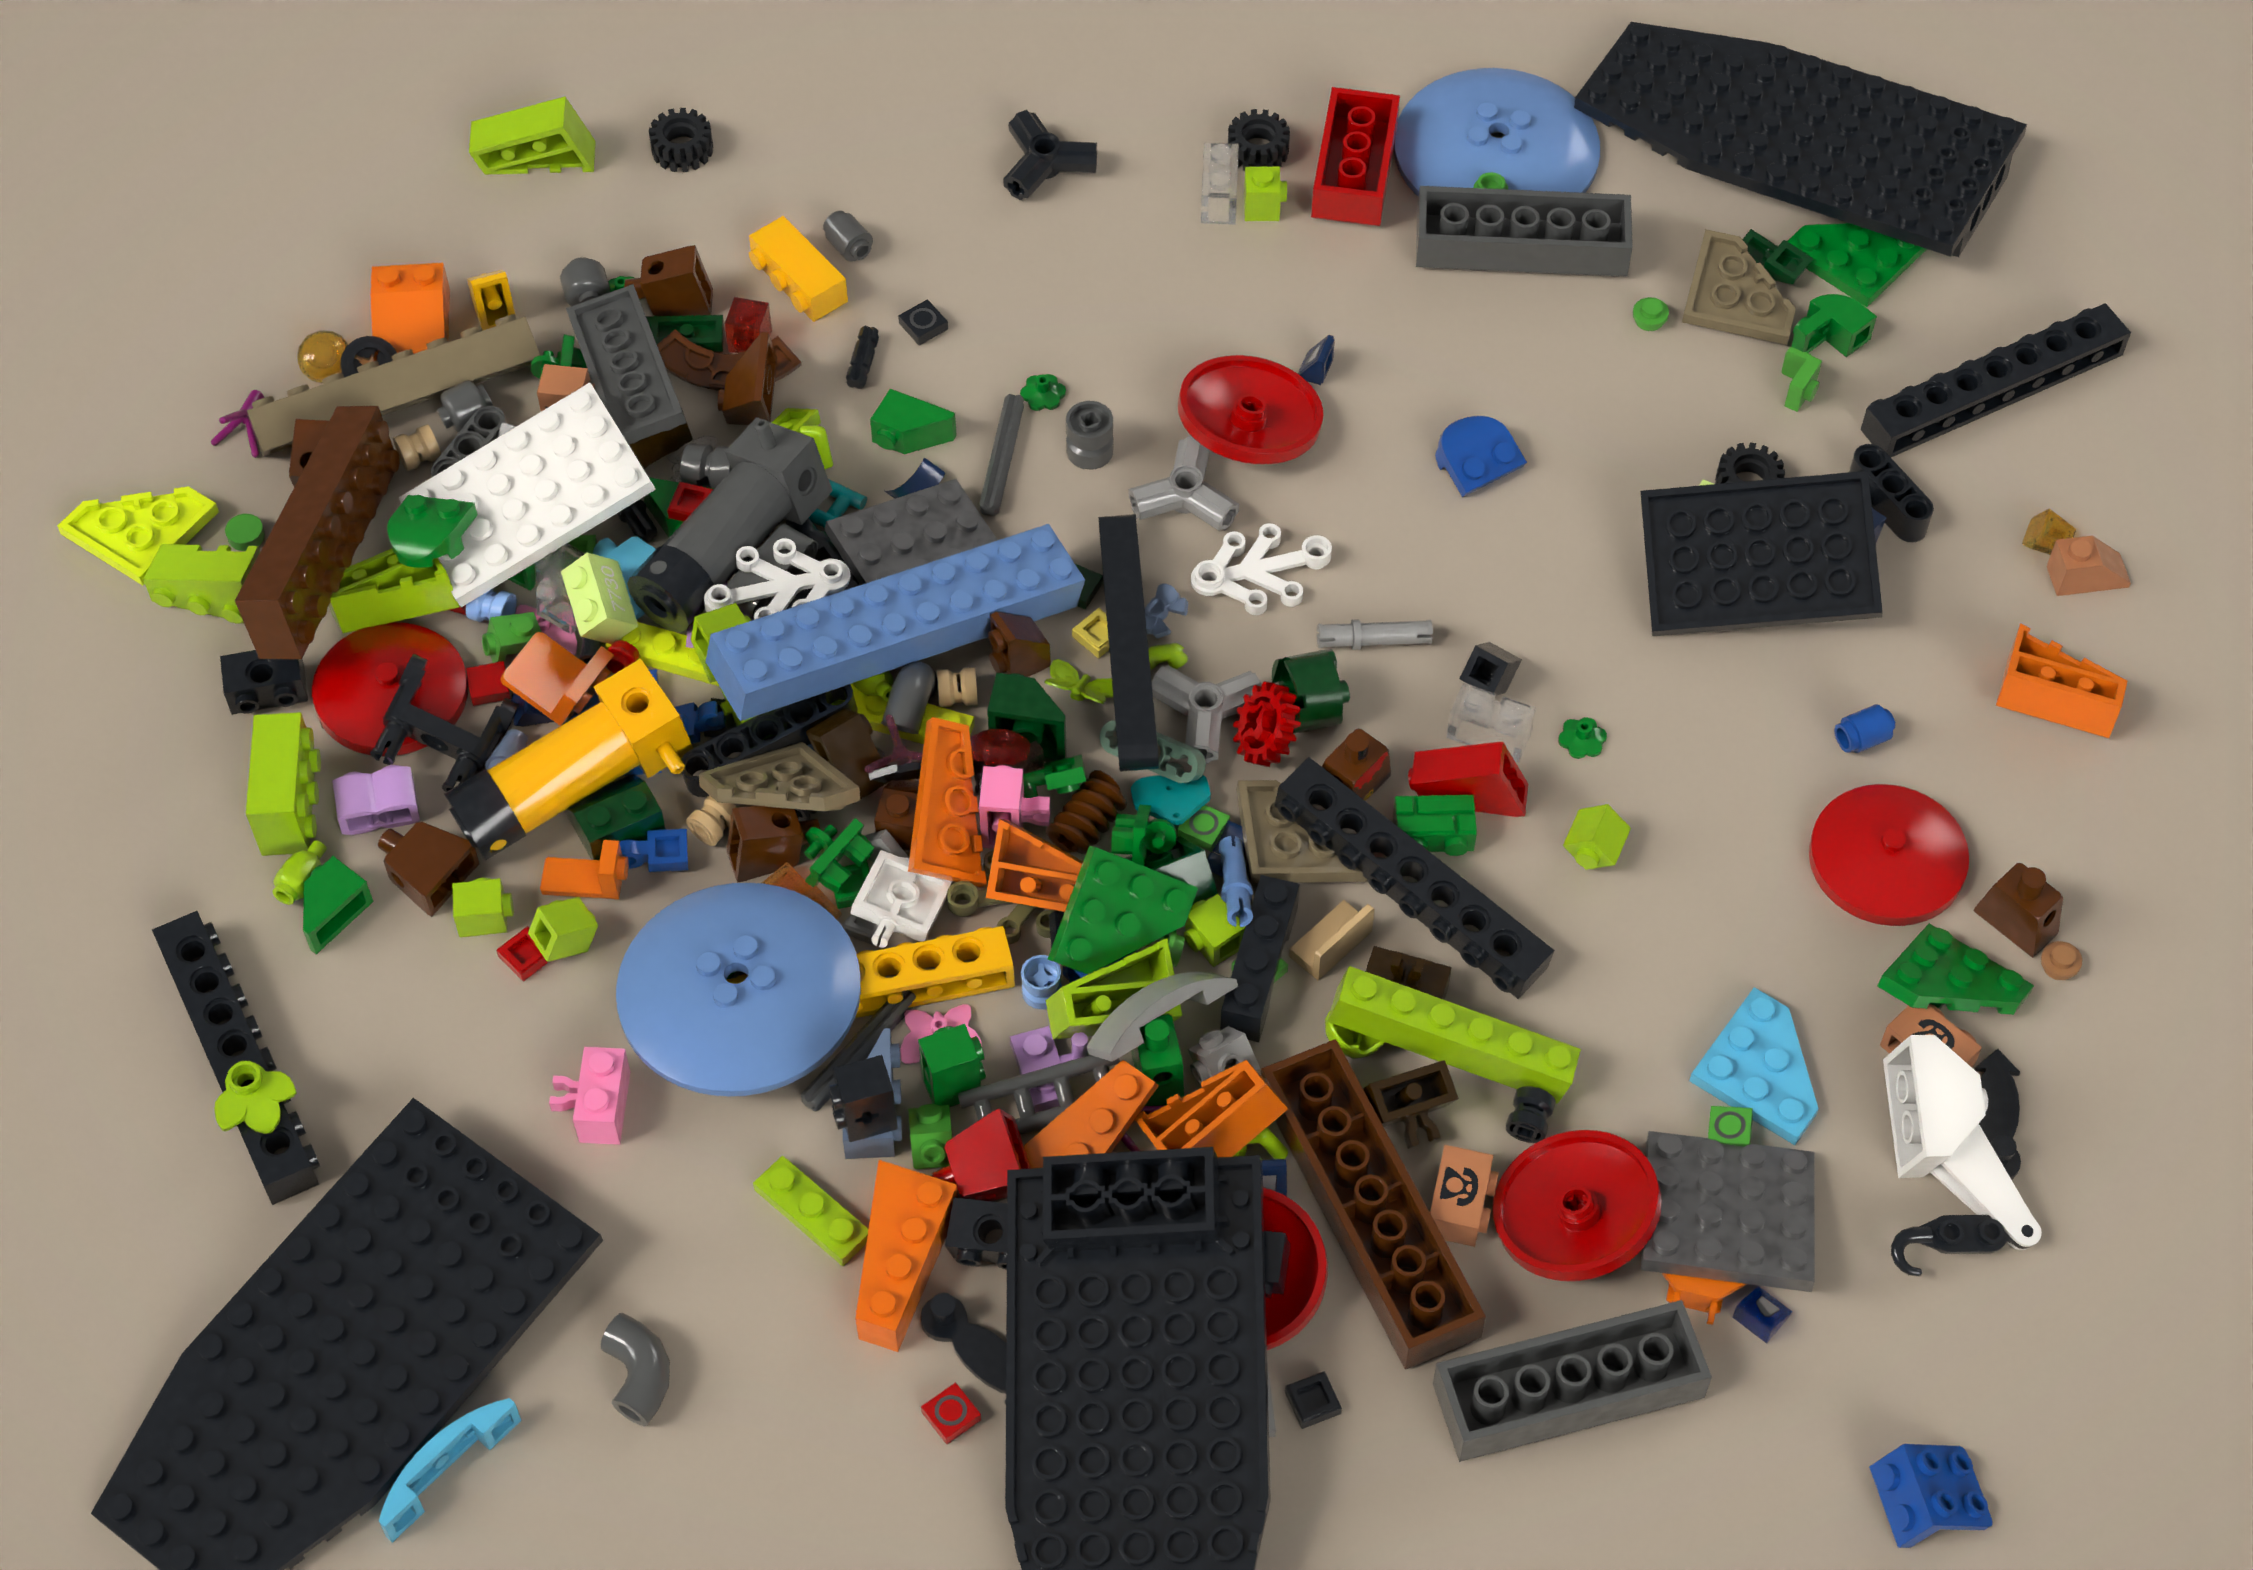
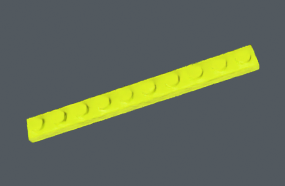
M637 622L638 627L619 639L632 644L640 654L639 659L641 658L646 666L719 686L717 681L709 682L695 648L686 647L687 635ZM606 643L605 649L608 650V647H610L612 644ZM852 683L850 684L858 709L857 713L863 714L867 718L874 731L924 744L926 722L932 717L969 725L970 735L974 728V716L927 703L918 734L894 730L882 724L887 701H884L880 696H867ZM836 700L831 705L842 704L845 700Z

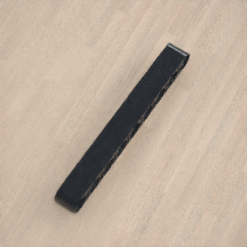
M1136 514L1098 517L1119 770L1124 772L1159 769Z

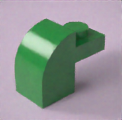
M1827 294L1816 297L1810 301L1807 317L1802 318L1794 327L1791 347L1809 353L1821 343L1827 341L1847 357L1871 340L1877 316L1860 302L1844 295Z

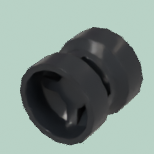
M1532 1086L1518 1088L1513 1099L1515 1110L1508 1116L1506 1131L1520 1141L1537 1143L1546 1137L1548 1131L1546 1119L1553 1114L1555 1099L1550 1093Z

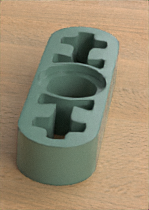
M1112 720L1102 727L1100 743L1106 752L1118 757L1117 738L1113 736L1114 731H1116L1115 720ZM1156 732L1157 743L1161 750L1160 757L1158 758L1159 769H1150V771L1178 783L1198 780L1203 775L1206 767L1203 754L1192 746ZM1171 757L1175 759L1188 757L1187 763L1192 766V771L1184 772L1183 765L1176 762H1168Z

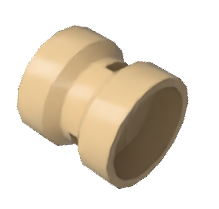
M428 424L417 428L416 432L412 435L401 434L393 437L395 448L406 471L418 468L421 461L428 460L433 462L441 455L439 445Z
M975 667L963 668L960 672L953 673L949 669L937 670L940 707H952L954 703H963L966 706L978 705ZM957 683H961V692H958Z
M709 795L704 800V807L701 810H695L686 819V824L700 841L709 846H715L724 836L723 831L730 827L732 808L737 807L732 803L717 802Z

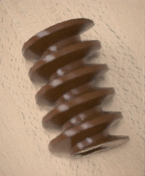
M1101 770L1092 771L1089 774V779H1086V782L1081 784L1080 790H1077L1072 795L1071 801L1063 806L1062 812L1054 817L1053 823L1046 827L1048 839L1066 852H1078L1086 855L1089 845L1091 846L1090 843L1096 844L1101 840L1099 832L1105 833L1109 830L1108 821L1114 822L1116 820L1117 810L1123 811L1127 807V801L1122 795L1117 782Z

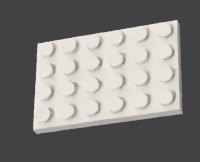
M588 383L400 496L399 500L402 503L408 495H422L424 497L455 499L457 501L475 503L478 515L461 536L464 550L453 559H450L448 554L438 558L450 579L453 591H451L452 595L460 607H463L650 494L656 488L591 383Z

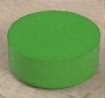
M252 514L237 515L230 519L225 527V534L230 546L239 551H246L248 546H259L265 538V531L261 520Z

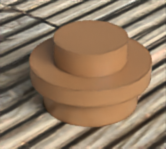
M2056 941L2044 948L2041 955V964L2049 977L2055 980H2066L2074 977L2080 971L2082 956L2079 950L2072 944Z

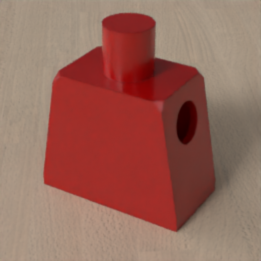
M999 1108L948 1140L945 1144V1151L950 1165L933 1172L932 1177L957 1184V1189L963 1199L994 1201L1006 1198L1007 1170L1031 1169L1015 1118Z

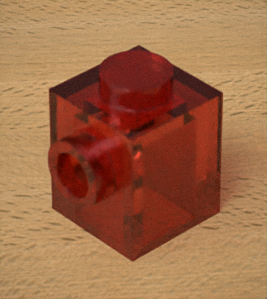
M734 297L725 321L728 352L738 353L747 351L761 332H769L771 336L772 324L768 302Z

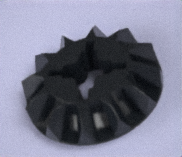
M375 336L357 338L345 348L342 354L341 371L344 377L358 373L357 367L362 365L356 358L369 361L378 352L377 361L379 365L393 361L392 356L397 352L390 343L382 338Z

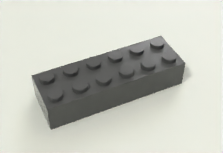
M1420 186L1416 267L1628 276L1632 254L1631 195Z
M1680 1300L1436 1363L1433 1386L1458 1460L1461 1462L1705 1398L1712 1376L1683 1301Z

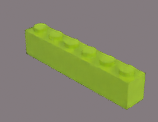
M1351 966L1348 967L1337 987L1327 1022L1433 1060H1445L1447 1065L1514 1089L1524 1086L1540 1088L1550 1093L1554 1097L1556 1104L1560 1102L1572 1085L1581 1051L1580 1048Z

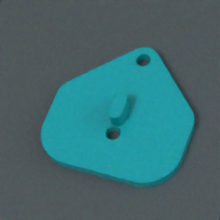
M1161 775L1149 776L1136 780L1131 786L1132 801L1137 811L1139 805H1151L1150 816L1167 820L1173 825L1183 824L1211 799L1208 780L1204 775L1196 781L1178 783Z

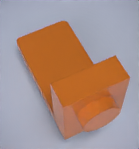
M603 840L600 860L547 857L541 879V893L543 895L619 899L622 880H627L628 857L622 856L620 843L615 840Z

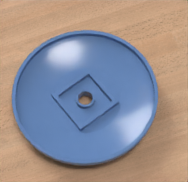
M1480 68L1461 71L1440 78L1420 90L1407 103L1398 119L1394 142V156L1401 176L1418 197L1420 186L1473 188L1478 178L1488 172L1498 173L1503 176L1509 190L1586 193L1597 173L1600 159V140L1593 119L1575 109V97L1560 86L1547 79L1523 71L1503 68ZM1500 132L1505 136L1503 138H1496L1490 134Z
M730 883L713 886L691 893L661 910L647 922L631 942L622 960L616 985L617 1011L627 1041L639 1058L656 1074L682 1088L698 1093L727 1097L748 1096L776 1090L801 1079L818 1068L834 1053L848 1034L855 1020L861 995V975L855 948L842 925L831 913L810 898L780 886L763 883ZM737 971L748 975L743 982L733 984L726 980L728 975Z

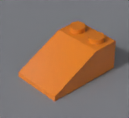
M444 263L372 266L370 292L372 336L386 340L397 353L412 349L414 354L427 350L426 344L440 338H447L448 340L450 287ZM378 352L373 357V361H377Z

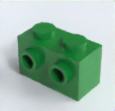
M965 1024L956 1027L946 1026L938 1029L932 1035L918 1039L922 1080L932 1104L938 1106L949 1105V1107L960 1104L959 1092L980 1087L981 1080L986 1079L985 1070L981 1062L985 1060L981 1043L977 1036L970 1037Z

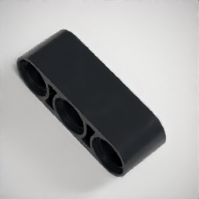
M1874 444L1859 446L1855 450L1849 472L1868 471L1872 508L1887 517L1885 524L1901 540L1906 542L1921 541L1927 533L1934 511L1931 500L1881 447Z

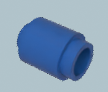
M1874 704L1843 717L1841 723L1835 725L1834 732L1836 740L1844 752L1850 753L1853 751L1860 753L1892 739L1893 730L1896 725L1894 717L1888 709Z

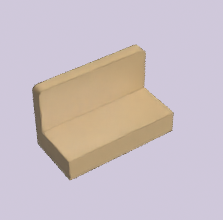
M1343 900L1289 949V957L1315 979L1320 980L1372 932L1375 909L1367 904L1358 912Z

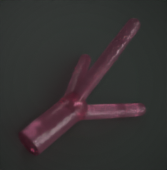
M890 714L886 716V721L895 747L892 754L865 767L867 773L897 760L901 764L911 763L912 760H922L923 753L910 751L903 745L894 718Z

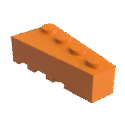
M878 1160L855 1317L859 1340L899 1352L947 1237L953 1200L958 1198L957 1184Z

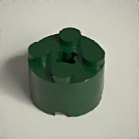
M1332 649L1275 660L1272 667V683L1279 682V685L1289 687V693L1296 694L1297 696L1293 705L1299 706L1301 709L1295 715V720L1301 722V725L1298 728H1294L1293 733L1336 726L1342 723L1343 704L1349 702L1350 692L1346 681L1339 679L1337 660Z

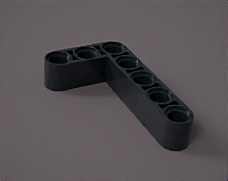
M849 684L760 714L689 750L681 758L685 764V768L681 773L687 790L697 797L709 796L700 788L699 776H693L697 771L711 770L801 742L807 746L810 745L811 742L806 734L807 730L844 708L857 713L858 709L851 685ZM836 700H845L842 704L831 705ZM810 717L806 722H797L801 718ZM768 735H776L771 740H762ZM741 752L738 757L728 758L732 753Z

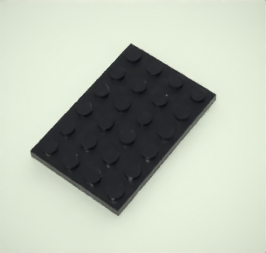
M1868 471L1640 491L1652 636L1882 618L1883 611Z

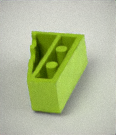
M1163 939L1151 947L1138 953H1133L1108 967H1103L1061 987L1045 1000L1053 1040L1072 1038L1073 1034L1083 1032L1087 1036H1093L1107 1017L1130 996L1158 980L1175 975L1168 939ZM1177 1005L1162 1015H1172L1173 1022L1183 1016L1181 1005Z

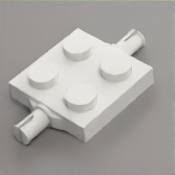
M880 850L852 905L850 914L878 925L871 941L877 946L881 938L880 948L887 946L893 932L920 942L926 941L947 898V891L953 884V881L908 872L909 858L898 857Z

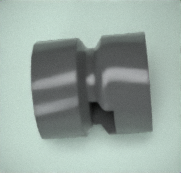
M1084 401L1072 406L1066 416V453L1068 459L1075 466L1082 469L1093 470L1101 468L1108 464L1113 456L1112 412L1106 405L1097 401Z
M687 444L680 464L681 482L715 489L732 470L725 453L729 447L718 446L714 451L711 445Z

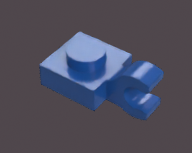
M716 701L705 702L699 708L694 702L674 707L681 717L691 744L700 742V732L719 730L725 727V715L723 712H717Z
M687 829L648 830L647 841H620L622 856L628 857L629 869L640 867L648 862L649 872L688 870Z

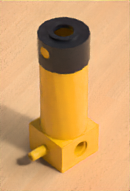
M641 658L594 686L600 700L598 704L490 769H484L444 793L452 807L449 811L472 847L477 848L485 860L527 836L526 833L638 765L647 778H650L668 767L672 774H679L684 770L685 764L681 758L686 752L693 749V746L680 715Z

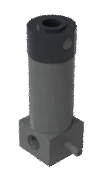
M756 417L729 446L725 453L732 470L668 540L658 547L629 578L627 583L629 593L638 607L649 618L668 630L675 632L686 631L694 622V617L700 615L705 610L704 595L706 591L713 585H725L737 572L736 553L740 548L751 546L757 549L784 519L802 525L833 491L814 438ZM745 557L742 560L746 561L749 557Z

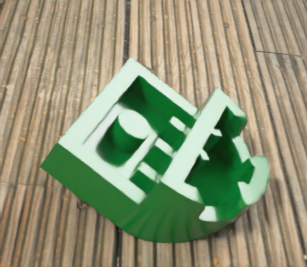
M408 495L390 517L387 525L389 540L399 562L409 567L426 568L433 566V559L446 554H448L450 559L458 556L464 550L461 536L478 515L475 503L457 501L455 499L424 497L422 495Z

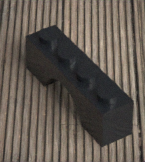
M1264 875L1260 876L1251 907L1253 919L1245 927L1231 978L1237 980L1238 987L1225 995L1221 1009L1220 1031L1229 1026L1245 1033L1248 1040L1260 1042L1281 953L1285 942L1289 940L1297 913L1300 884Z

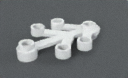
M1267 523L1260 527L1259 537L1241 564L1227 567L1232 557H1238L1244 553L1246 542L1243 534L1235 531L1229 532L1224 536L1223 546L1215 558L1202 561L1194 568L1191 573V585L1201 595L1215 596L1222 593L1244 603L1245 610L1249 614L1261 615L1267 609V595L1261 590H1249L1234 582L1245 579L1279 594L1284 605L1295 607L1303 600L1302 585L1295 581L1288 582L1270 573L1307 565L1315 570L1321 569L1331 560L1332 545L1327 538L1314 535L1304 540L1302 550L1263 559L1268 550L1276 548L1281 541L1280 528L1275 524ZM1266 534H1272V535H1274L1275 537H1273V538H1267V537H1265V535H1266ZM1236 542V543H1239L1240 545H1238V546H1231V545H1229V543ZM1295 592L1297 595L1288 596L1286 593ZM1258 600L1262 603L1255 605L1252 604L1251 601Z
M787 538L779 539L773 545L775 561L783 565L791 564L806 572L800 575H793L760 559L759 553L754 547L744 546L736 553L738 569L747 573L752 572L769 581L729 589L722 584L713 585L704 595L705 611L709 612L733 603L740 604L775 596L767 607H761L755 612V620L786 610L796 594L801 590L812 588L806 599L795 601L792 607L844 591L850 582V570L840 560H815L797 551L796 545L792 540ZM783 549L790 550L787 554H782L779 551ZM745 557L753 558V560L749 562L743 561L742 559ZM722 597V598H724V599H722V600H716L715 598Z

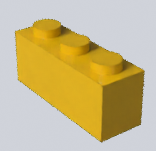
M784 216L749 235L751 248L749 258L756 269L763 270L770 277L772 284L778 291L783 290L790 297L793 306L798 312H804L815 322L848 302L846 278Z

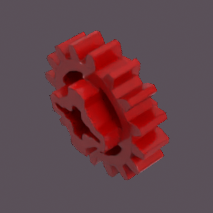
M1264 681L1262 686H1253V695L1245 694L1243 696L1245 702L1243 707H1237L1236 711L1240 715V719L1233 722V727L1238 728V733L1233 737V742L1241 743L1236 752L1244 756L1245 762L1270 767L1271 763H1280L1281 754L1289 755L1288 745L1290 742H1296L1297 737L1293 734L1294 728H1298L1301 725V722L1295 720V715L1301 709L1299 706L1293 705L1297 696L1296 694L1289 693V687Z

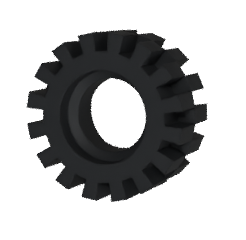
M674 108L669 109L668 116L662 112L658 115L659 121L654 119L651 122L652 128L649 127L651 151L655 162H660L662 168L666 169L670 165L671 172H677L678 167H682V172H689V166L696 170L700 168L699 161L705 165L708 162V156H712L711 126L709 120L706 121V116L702 113L698 116L697 110L691 109L690 113H687L686 108H680V113H675ZM678 137L692 138L685 143L670 142Z
M1252 109L1249 116L1245 111L1240 113V119L1235 117L1232 120V125L1230 124L1228 128L1227 152H1229L1228 157L1230 161L1234 160V165L1237 168L1243 164V171H1245V167H1271L1272 165L1281 167L1282 162H1286L1289 154L1290 128L1287 126L1286 120L1284 118L1279 120V114L1275 112L1272 116H1269V110L1263 109L1262 114H1257V109ZM1262 138L1268 140L1269 143L1256 145L1248 142V140Z
M1750 442L1749 448H1745L1744 443H1739L1736 450L1731 446L1727 449L1726 454H1722L1716 473L1715 484L1745 482L1736 475L1741 472L1757 474L1763 480L1784 478V463L1782 459L1777 461L1778 454L1775 451L1767 454L1769 447L1762 445L1761 450L1755 449L1756 443Z

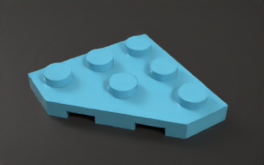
M1754 987L1691 1073L1689 1081L1731 1107L1753 1108V1120L1791 1144L1796 1145L1816 1117L1819 1108L1790 1009Z

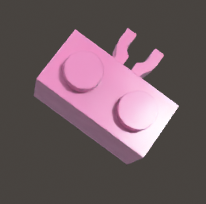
M1007 765L996 767L983 766L979 802L983 848L994 849L999 819L1009 820L1022 828L1024 822L1039 826H1048L1050 824V797L1024 798L1023 769L1012 768Z
M584 1047L579 1081H573L566 1076H553L554 1090H565L569 1093L563 1097L550 1096L549 1104L551 1111H567L575 1108L573 1123L579 1143L620 1145L631 1073L625 1049Z

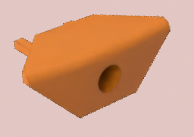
M1662 1273L1669 1283L1666 1301L1672 1303L1682 1300L1685 1308L1707 1312V1324L1710 1325L1714 1324L1715 1314L1721 1312L1723 1298L1747 1285L1744 1283Z

